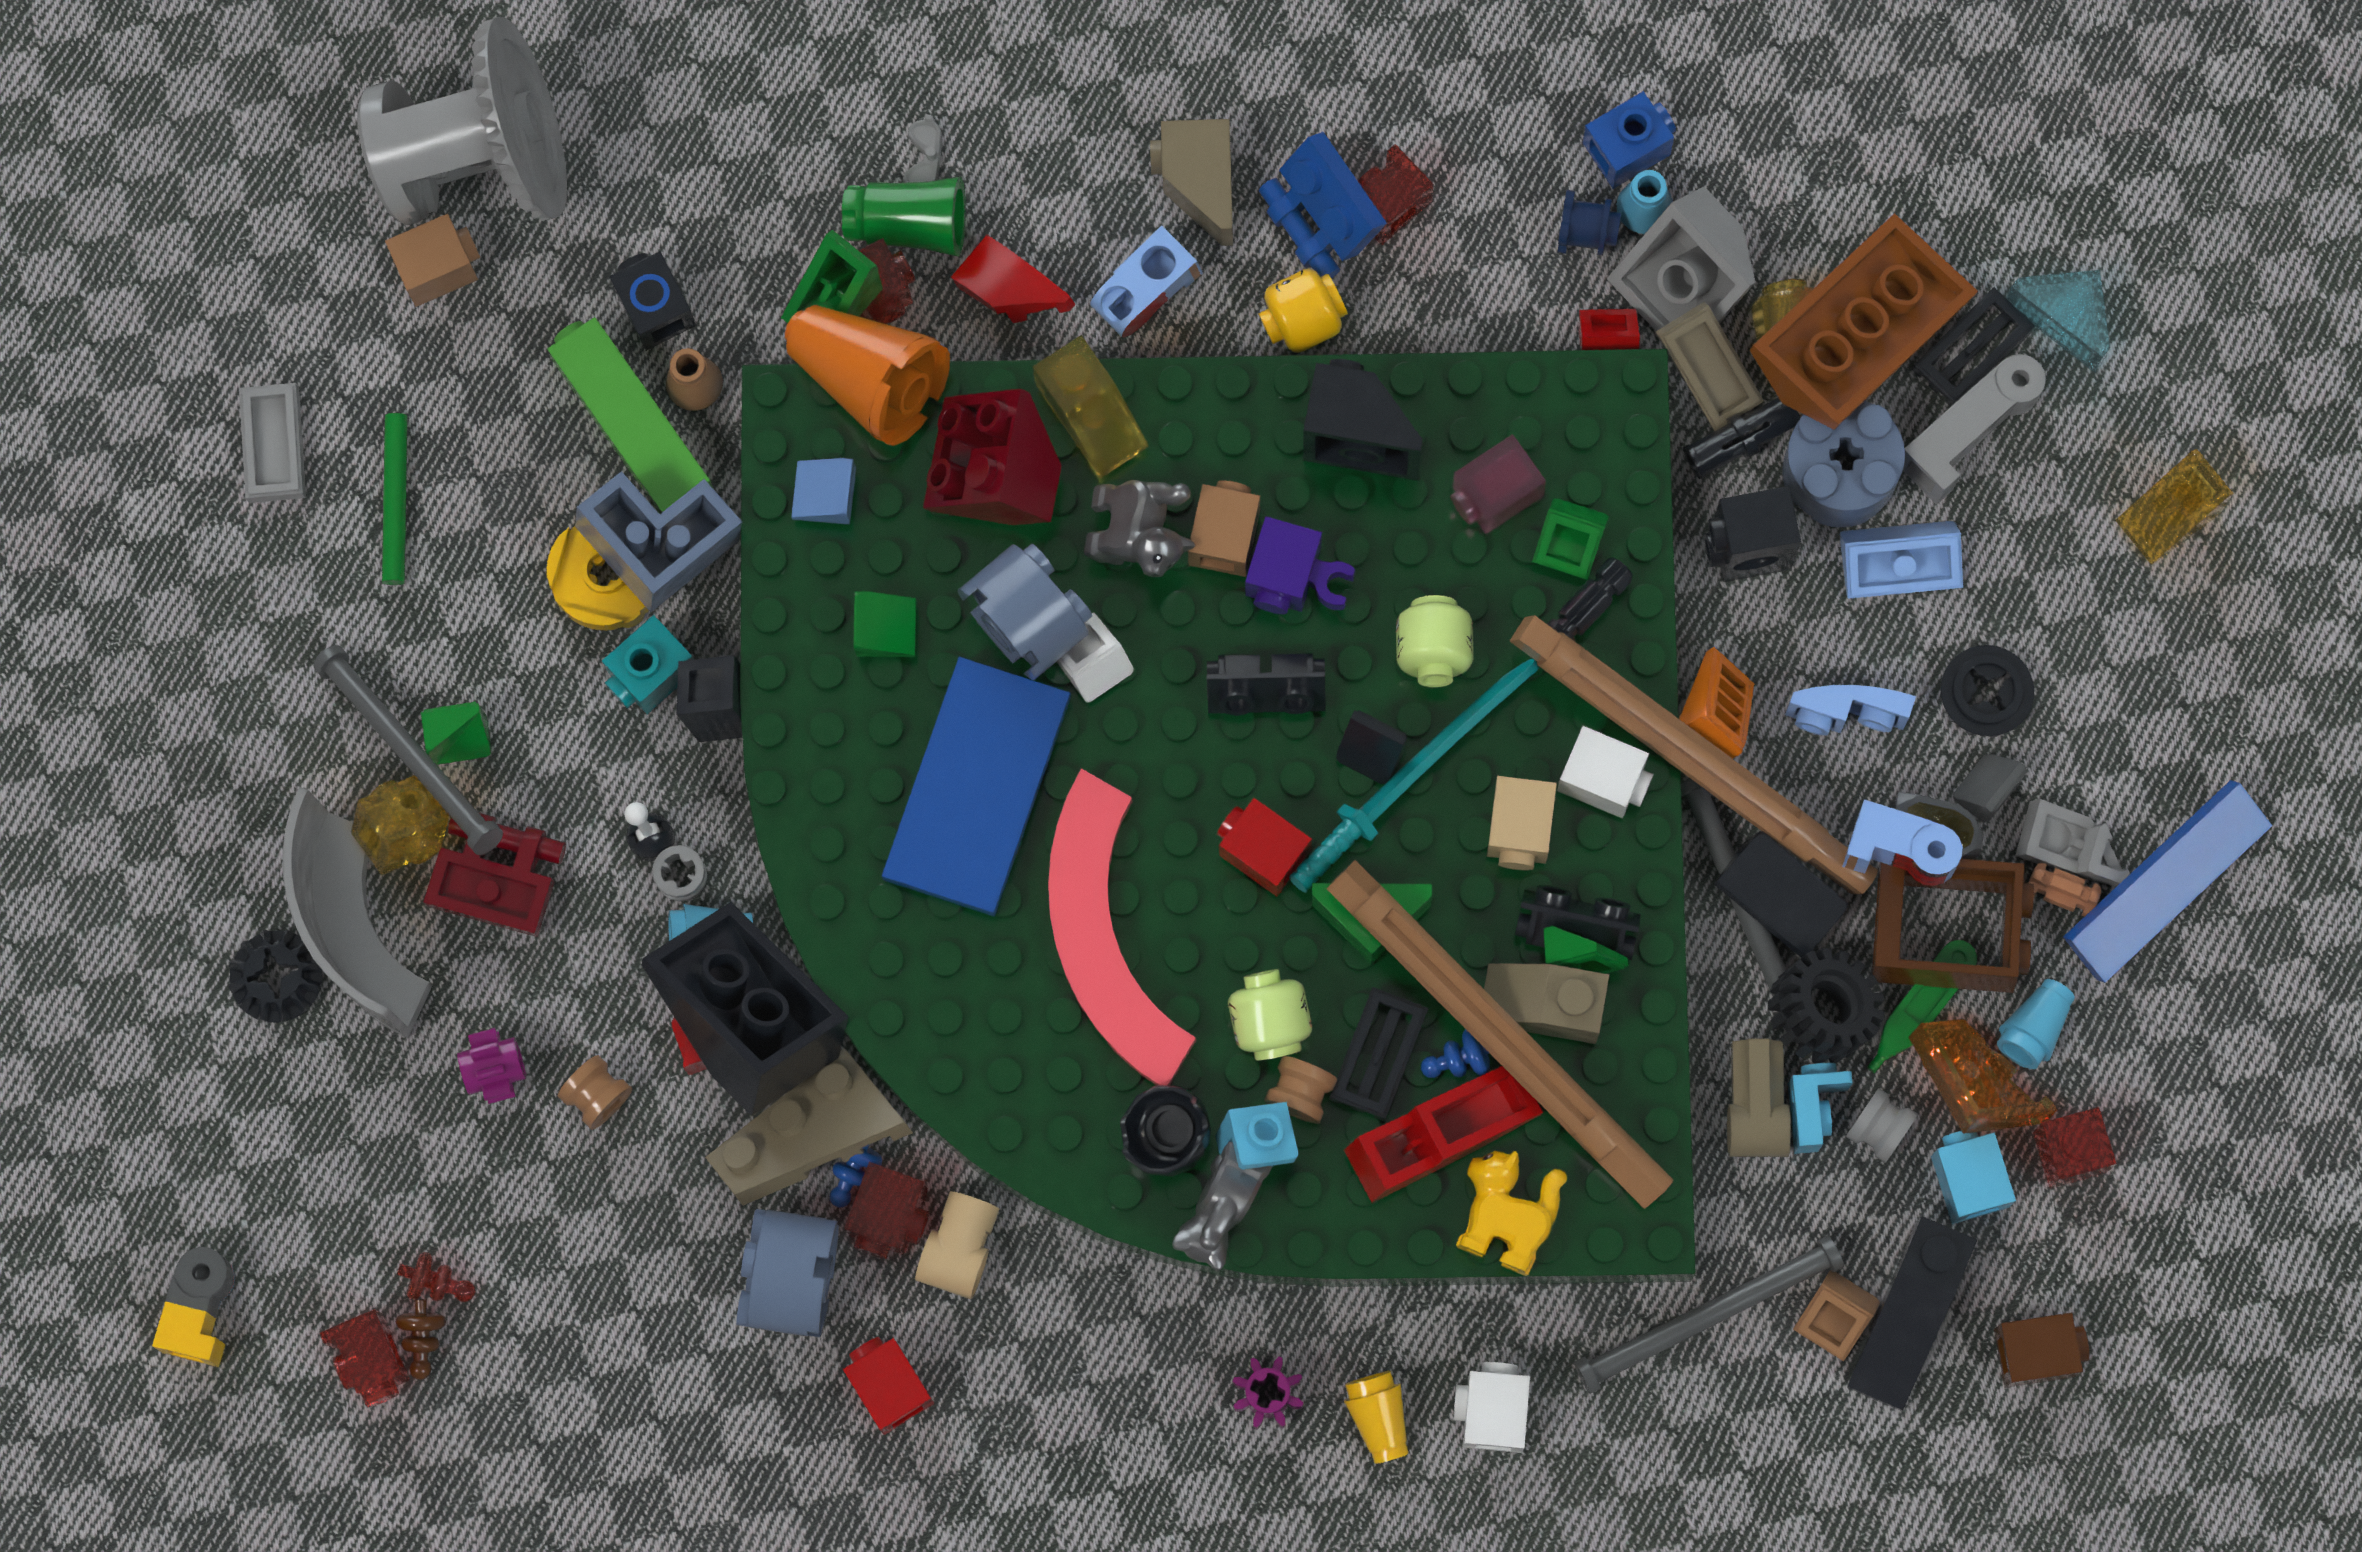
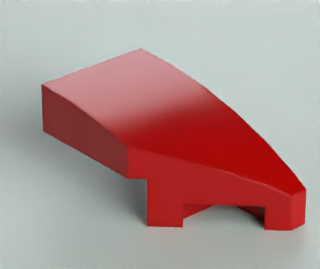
M989 235L982 239L951 276L960 290L997 314L1006 312L1013 324L1027 321V314L1052 308H1057L1059 313L1071 311L1076 305L1065 291Z

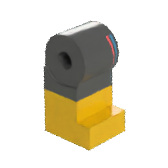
M196 1247L188 1250L181 1256L170 1283L152 1347L164 1354L216 1367L220 1366L225 1344L211 1335L220 1304L231 1294L235 1286L236 1276L233 1266L220 1253L209 1247Z

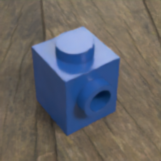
M1642 91L1585 125L1583 145L1612 189L1635 177L1638 173L1670 156L1674 141L1673 133L1676 132V127L1666 108L1659 102L1653 105L1645 92Z

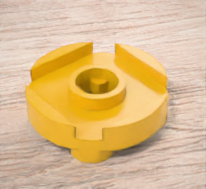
M575 526L571 530L568 527L554 542L547 561V579L558 606L573 621L590 629L607 631L638 625L649 610L620 577L617 580H610L607 586L598 585V578L590 574L593 565L603 566L605 560Z

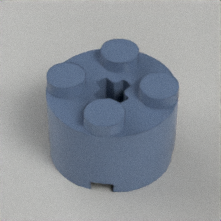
M1864 401L1835 430L1803 414L1792 432L1783 459L1782 476L1784 486H1789L1794 504L1809 514L1811 519L1822 525L1852 527L1865 523L1888 503L1895 491L1905 461L1903 439L1890 413L1882 406L1871 404L1867 401ZM1835 456H1846L1847 461L1853 463L1851 470H1842L1840 461L1834 460Z
M1012 544L959 588L958 594L962 601L971 594L973 595L979 606L970 613L977 623L1012 663L1022 657L1032 666L1024 674L1029 679L1035 680L1089 634L1084 623L1093 615L1073 590L1069 589L1064 594L1049 578V575L1055 570L1045 555L1034 544H1030L1024 550Z
M755 1210L751 1239L746 1242L742 1260L741 1277L747 1278L746 1291H741L736 1325L807 1337H821L830 1300L827 1299L830 1280L834 1276L839 1235L838 1221L774 1210Z

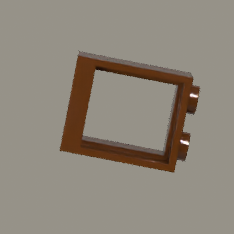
M1961 859L1950 879L1945 883L1931 886L1923 885L1916 881L1907 870L1880 862L1872 974L1878 983L1919 984L1929 987L2013 993L2018 975L2029 974L2031 940L2020 939L2021 918L2031 919L2034 900V884L2023 883L2024 863ZM1904 886L2004 893L2000 967L1899 959Z

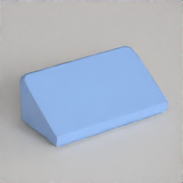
M1953 521L1840 532L1848 599L1963 588L1961 532Z

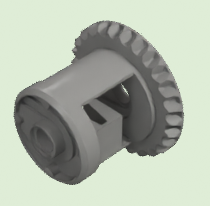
M499 16L482 22L474 35L475 42L471 46L474 53V58L471 60L473 66V89L415 105L406 90L398 82L390 80L368 86L360 97L357 110L358 133L370 179L385 209L393 218L404 225L419 223L422 219L427 218L429 213L438 210L439 185L495 169L498 170L502 181L509 186L511 197L517 199L519 208L531 211L534 219L540 218L541 221L557 218L564 210L567 197V172L555 110L545 80L530 47L515 25L505 17Z

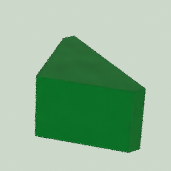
M834 230L826 233L781 319L788 323L795 313L800 310H806L812 305H819L860 316L883 290L877 265Z
M1312 883V906L1372 964L1386 948L1327 890L1331 883ZM1380 884L1415 920L1431 907L1432 884Z

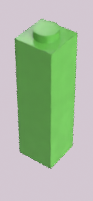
M594 317L585 324L582 321H577L562 329L554 338L555 344L547 348L555 366L659 514L703 479L713 488L710 479L597 319Z

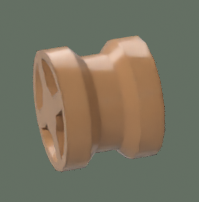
M596 1055L586 1061L570 1076L557 1096L567 1106H576L582 1112V1121L593 1130L606 1122L624 1104L632 1092V1087L623 1079H614L608 1073V1064L599 1055Z
M1282 1056L1278 1065V1070L1281 1074L1276 1087L1268 1090L1264 1101L1267 1104L1287 1102L1290 1116L1319 1124L1324 1114L1321 1106L1325 1093L1333 1091L1337 1078L1315 1065L1293 1057Z

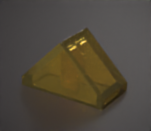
M2195 449L2115 521L2152 565L2221 514L2234 493L2198 449Z

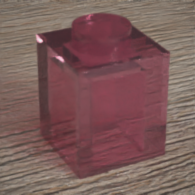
M1512 434L1454 472L1453 488L1456 492L1451 495V500L1459 514L1469 525L1477 521L1485 534H1487L1543 497L1546 480Z

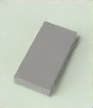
M296 383L239 388L246 500L249 503L306 498L300 392Z

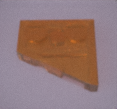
M1964 1019L1921 1023L1909 1036L1911 1043L1922 1060L1924 1068L1933 1079L1963 1134L2045 1124L2057 1111L2056 1106L2047 1096H2044L2039 1102H2035L2016 1085L2011 1078L2017 1073L2018 1069L2002 1054L1992 1050L1985 1042V1039Z

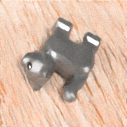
M1130 480L1119 486L1113 484L1096 485L1094 487L1091 508L1096 513L1109 509L1111 521L1107 530L1089 532L1087 534L1084 555L1099 563H1110L1113 565H1121L1124 561L1138 562L1144 574L1151 577L1163 576L1166 570L1179 561L1184 552L1195 547L1194 542L1190 539L1180 536L1170 529L1163 528L1167 505L1178 506L1190 498L1189 487L1182 483L1171 486L1162 482L1146 483L1139 480Z
M1228 1142L1221 1155H1217L1210 1166L1211 1175L1196 1205V1214L1180 1227L1179 1232L1173 1239V1248L1184 1251L1188 1257L1198 1262H1206L1215 1270L1222 1269L1226 1262L1228 1231L1236 1224H1239L1246 1215L1263 1179L1267 1177L1272 1166L1245 1170L1239 1168L1233 1142Z

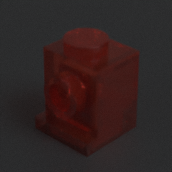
M1396 144L1387 150L1386 167L1381 170L1378 166H1375L1358 180L1387 222L1374 237L1381 245L1386 243L1433 202L1434 184Z
M373 1309L320 1332L325 1345L332 1349L339 1348L341 1354L333 1357V1363L342 1385L346 1390L354 1387L356 1393L362 1396L367 1408L379 1405L398 1396L397 1386L410 1381L385 1315Z

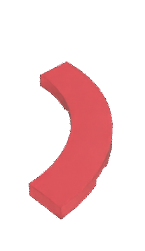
M1080 769L1061 811L1050 854L1048 880L1049 909L1056 949L1065 976L1080 1007L1109 1046L1140 1075L1155 1085L1170 1086L1196 1042V1037L1170 1020L1143 992L1120 952L1109 911L1108 879L1112 853L1122 821L1133 800L1131 796L1087 771Z

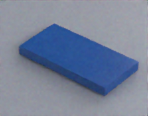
M959 657L883 870L882 879L995 917L1071 699L1070 692Z

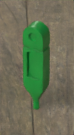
M1955 940L1944 946L1932 962L1976 965L1977 954L1970 943L1964 940ZM1915 984L1884 1023L1877 1055L1867 1066V1069L1875 1074L1885 1060L1912 1047L1959 988L1929 987Z

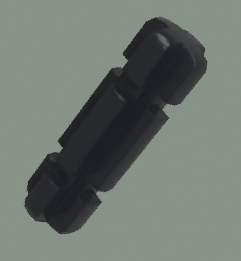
M1614 557L1608 558L1596 571V579L1589 578L1558 612L1557 616L1559 619L1557 621L1551 619L1547 625L1558 633H1564L1573 641L1576 640L1574 638L1576 634L1582 636L1611 605L1613 594L1619 596L1632 581V572Z

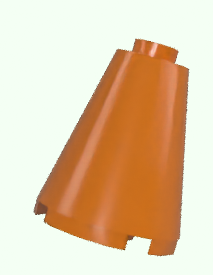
M812 305L806 310H800L795 313L785 329L788 355L875 439L883 441L888 445H898L907 441L928 419V417L919 413L929 397L939 401L944 391L950 371V353L934 337L819 305Z

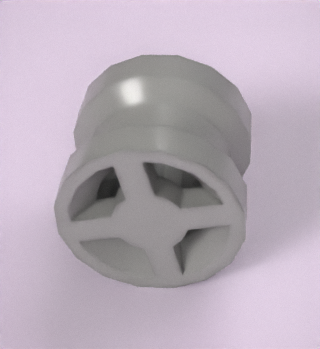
M1878 1088L1846 1137L1854 1143L1865 1142L1874 1148L1875 1157L1886 1163L1918 1114L1910 1108L1899 1109L1890 1103L1889 1094Z

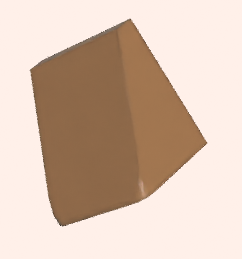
M1830 1270L1793 1330L1844 1362L1874 1316L1880 1300L1837 1272Z

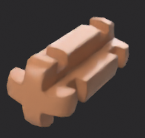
M2038 863L2034 868L2028 882L2034 884V897L2038 892L2044 895L2043 901L2071 912L2075 910V907L2082 909L2081 916L2084 917L2098 904L2101 895V887L2098 884L2093 883L2090 888L2084 885L2085 879L2057 868L2052 873L2045 870L2047 866L2045 863Z

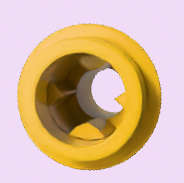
M1391 1371L1372 1374L1346 1383L1345 1386L1349 1398L1345 1399L1344 1403L1369 1452L1372 1453L1374 1463L1387 1462L1409 1454L1406 1445L1407 1438L1401 1384H1394Z

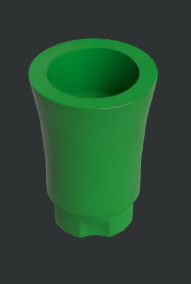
M961 176L923 182H869L867 186L849 185L847 189H844L842 199V232L846 241H866L867 245L923 249L957 257L960 256L964 242L966 221L965 188Z

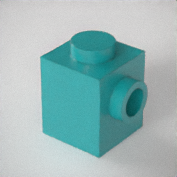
M653 615L602 660L606 670L611 675L604 684L627 709L636 702L646 714H649L677 689L678 661L694 660V658L657 617Z

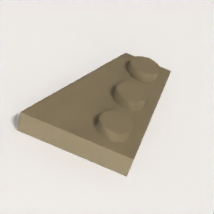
M843 1048L838 1059L791 1089L705 1158L744 1206L807 1179L813 1168L839 1157L843 1162H847L856 1154H864L862 1147L888 1136L893 1141H896L913 1132L847 1050Z

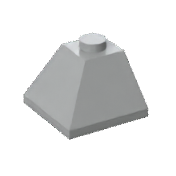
M1705 187L1672 202L1607 278L1655 331L1703 302L1709 305L1720 324L1756 283L1743 226Z

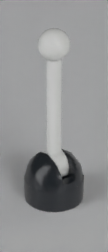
M633 802L626 807L624 815L629 823L626 838L630 849L642 860L655 861L661 851L674 845L675 835L672 826L662 815L648 812L646 806L640 802ZM661 824L664 832H660L658 825ZM635 835H637V838L639 840L638 843L636 842V839L634 837Z

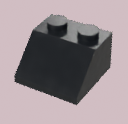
M1332 359L1329 365L1316 363L1303 430V461L1418 481L1423 439L1377 375L1373 372L1364 371L1365 367L1362 364L1346 359Z

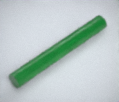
M388 413L385 415L382 583L385 585L405 584L408 416L402 413Z

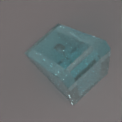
M2100 270L2019 277L2011 286L2006 299L2026 316L2036 328L2093 372H2096L2110 349Z

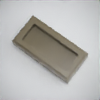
M1705 302L1655 332L1663 347L1667 349L1670 359L1714 431L1727 424L1726 418L1736 413L1741 416L1764 402L1712 310Z

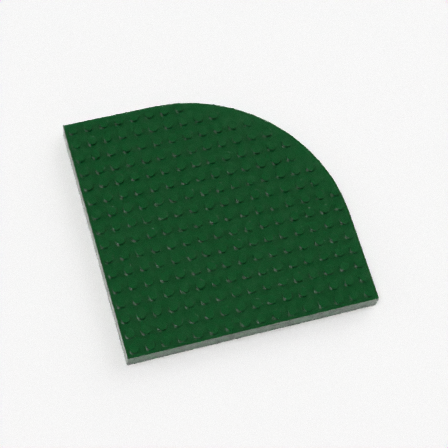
M1667 349L950 361V371L939 401L929 397L919 412L928 417V419L907 441L895 446L875 439L798 364L742 365L740 707L745 781L759 851L783 922L813 982L849 1016L845 1034L866 1065L888 1087L917 1122L940 1139L976 1172L999 1187H1003L1029 1204L1036 1211L1074 1227L1075 1230L1109 1246H1116L1147 1256L1155 1261L1202 1271V1273L1222 1277L1229 1276L1267 1284L1325 1287L1692 1281L1696 1274L1680 770L1539 667L1533 675L1443 754L1372 823L1378 834L1371 841L1361 836L1357 840L1355 839L1346 852H1343V855L1334 864H1331V867L1322 876H1319V880L1316 882L1332 883L1341 872L1356 860L1379 884H1432L1431 907L1416 921L1483 989L1485 987L1488 964H1546L1544 947L1525 944L1526 938L1515 936L1519 913L1529 915L1532 913V910L1521 908L1524 889L1536 892L1539 885L1555 886L1570 891L1572 893L1571 899L1592 904H1595L1596 898L1600 897L1616 899L1628 903L1631 906L1630 912L1641 914L1638 933L1628 930L1625 935L1636 937L1632 960H1628V966L1624 967V969L1607 973L1609 974L1600 1033L1596 1044L1527 1033L1673 1179L1668 1189L1645 1209L1539 1102L1538 1104L1543 1111L1540 1116L1461 1159L1372 1203L1344 1149L1358 1136L1408 1114L1415 1106L1479 1077L1480 1075L1473 1071L1470 1064H1467L1465 1076L1460 1078L1455 1077L1449 1069L1442 1071L1436 1078H1428L1421 1071L1423 1059L1428 1056L1440 1057L1444 1055L1443 1048L1447 1041H1456L1460 1047H1463L1462 1034L1465 1028L1387 949L1370 964L1312 906V887L1305 893L1289 880L1280 894L1275 896L1220 857L1219 844L1223 839L1217 835L1221 824L1234 807L1239 806L1245 810L1252 799L1255 798L1312 838V850L1306 857L1308 859L1309 855L1318 846H1321V843L1343 821L1337 813L1343 804L1359 810L1385 785L1339 763L1336 759L1339 745L1354 710L1357 712L1360 710L1406 734V751L1395 769L1393 777L1500 678L1520 664L1533 659L1510 642L1523 619L1535 615L1546 624L1551 619L1557 621L1559 619L1557 615L1561 608L1588 581L1532 562L1548 509L1554 498L1599 511L1609 516L1589 575L1590 579H1596V571L1611 557L1621 561L1633 574L1631 583L1619 596L1613 594L1611 605L1582 636L1577 634L1574 636L1575 642L1679 719ZM1332 359H1346L1362 364L1365 367L1364 371L1373 372L1377 375L1423 439L1418 481L1303 461V430L1316 363L1329 365ZM1023 389L1030 392L1062 466L1051 522L1008 525L931 512L924 509L927 474L932 464L938 433V418L942 411L944 397ZM834 458L854 460L856 474L850 525L792 520L798 461ZM1130 480H1139L1146 483L1162 482L1171 486L1180 483L1187 485L1190 489V498L1178 506L1167 505L1163 528L1170 529L1180 536L1190 539L1202 484L1216 487L1218 481H1233L1244 484L1251 488V494L1260 496L1261 506L1247 574L1265 516L1322 532V548L1318 560L1345 562L1355 569L1353 581L1337 577L1330 580L1327 584L1331 593L1346 597L1345 609L1332 610L1325 607L1318 600L1315 590L1309 587L1302 612L1288 609L1287 614L1283 615L1265 611L1253 604L1255 598L1246 596L1245 581L1247 575L1243 577L1190 566L1188 551L1184 552L1179 561L1166 570L1161 577H1151L1144 574L1138 562L1124 561L1121 565L1099 563L1084 555L1086 537L1089 532L1107 530L1111 521V513L1109 509L1096 513L1091 508L1094 487L1101 484L1119 486ZM1012 544L1022 550L1030 544H1034L1045 555L1055 570L1049 575V578L1062 593L1065 594L1069 589L1073 590L1086 604L1091 613H1095L1122 645L1134 669L1131 675L1091 702H1086L1057 662L1033 680L1070 692L1071 699L994 917L882 879V873L958 658L962 657L1029 679L1024 672L1032 665L1022 657L1012 663L1003 654L970 613L979 606L973 595L971 594L962 601L958 594V589ZM855 591H870L917 599L915 657L856 656L854 650ZM1440 595L1453 598L1458 606L1470 614L1473 622V662L1466 672L1453 677V682L1443 687H1426L1419 684L1418 678L1403 672L1397 662V619L1402 611L1411 607L1413 600L1423 596ZM1313 653V658H1325L1326 711H1308L1303 714L1258 712L1240 716L1226 713L1208 714L1207 661H1217L1218 655H1260V673L1272 672L1271 655ZM1583 726L1649 753L1644 770L1654 774L1641 806L1638 807L1629 803L1623 819L1557 791L1561 775ZM1080 769L1087 771L1132 797L1133 802L1122 821L1110 863L1108 897L1113 931L1120 952L1143 992L1170 1020L1196 1037V1042L1170 1086H1181L1192 1092L1203 1102L1208 1112L1211 1127L1210 1143L1205 1156L1194 1168L1173 1177L1144 1173L1123 1155L1120 1120L1138 1094L1156 1085L1140 1075L1117 1055L1096 1030L1080 1007L1069 985L1055 945L1050 919L1048 891L1050 854L1061 811ZM1497 776L1557 783L1546 864L1534 863V869L1515 870L1499 866V858L1487 857ZM1570 931V933L1582 936V933ZM1278 969L1281 980L1292 979L1303 985L1312 1023V1032L1309 1037L1300 1042L1301 1051L1286 1056L1315 1065L1331 1073L1336 1078L1372 987L1428 1008L1426 1018L1386 1121L1377 1119L1374 1115L1364 1111L1363 1113L1356 1111L1351 1106L1343 1103L1333 1102L1329 1100L1332 1091L1325 1093L1321 1103L1324 1114L1319 1124L1290 1116L1298 1156L1293 1163L1272 1166L1267 1177L1263 1179L1246 1215L1239 1224H1236L1228 1231V1249L1223 1268L1215 1270L1206 1262H1198L1188 1257L1184 1251L1173 1248V1239L1179 1232L1180 1227L1196 1214V1205L1211 1175L1210 1166L1215 1157L1219 1155L1215 1135L1228 1110L1267 1105L1264 1101L1269 1089L1277 1086L1281 1076L1278 1065L1282 1057L1255 1060L1254 1052L1244 1051L1236 1043L1228 999L1237 990L1246 988L1244 976ZM1379 1004L1346 1090L1357 1094L1390 1007ZM1402 1012L1368 1099L1379 1103L1412 1016ZM1490 1053L1488 1054L1490 1060L1489 1072L1502 1066ZM1493 1151H1501L1507 1154L1516 1151L1519 1156V1176L1509 1195L1532 1202L1539 1201L1543 1178L1550 1171L1561 1169L1567 1175V1182L1560 1188V1206L1555 1222L1552 1225L1548 1238L1537 1249L1536 1260L1527 1276L1501 1266L1502 1262L1499 1260L1503 1252L1509 1250L1507 1244L1502 1240L1494 1238L1483 1257L1456 1247L1459 1236L1464 1234L1468 1227L1470 1208L1476 1196L1474 1184L1467 1175L1469 1164L1473 1158L1483 1157Z

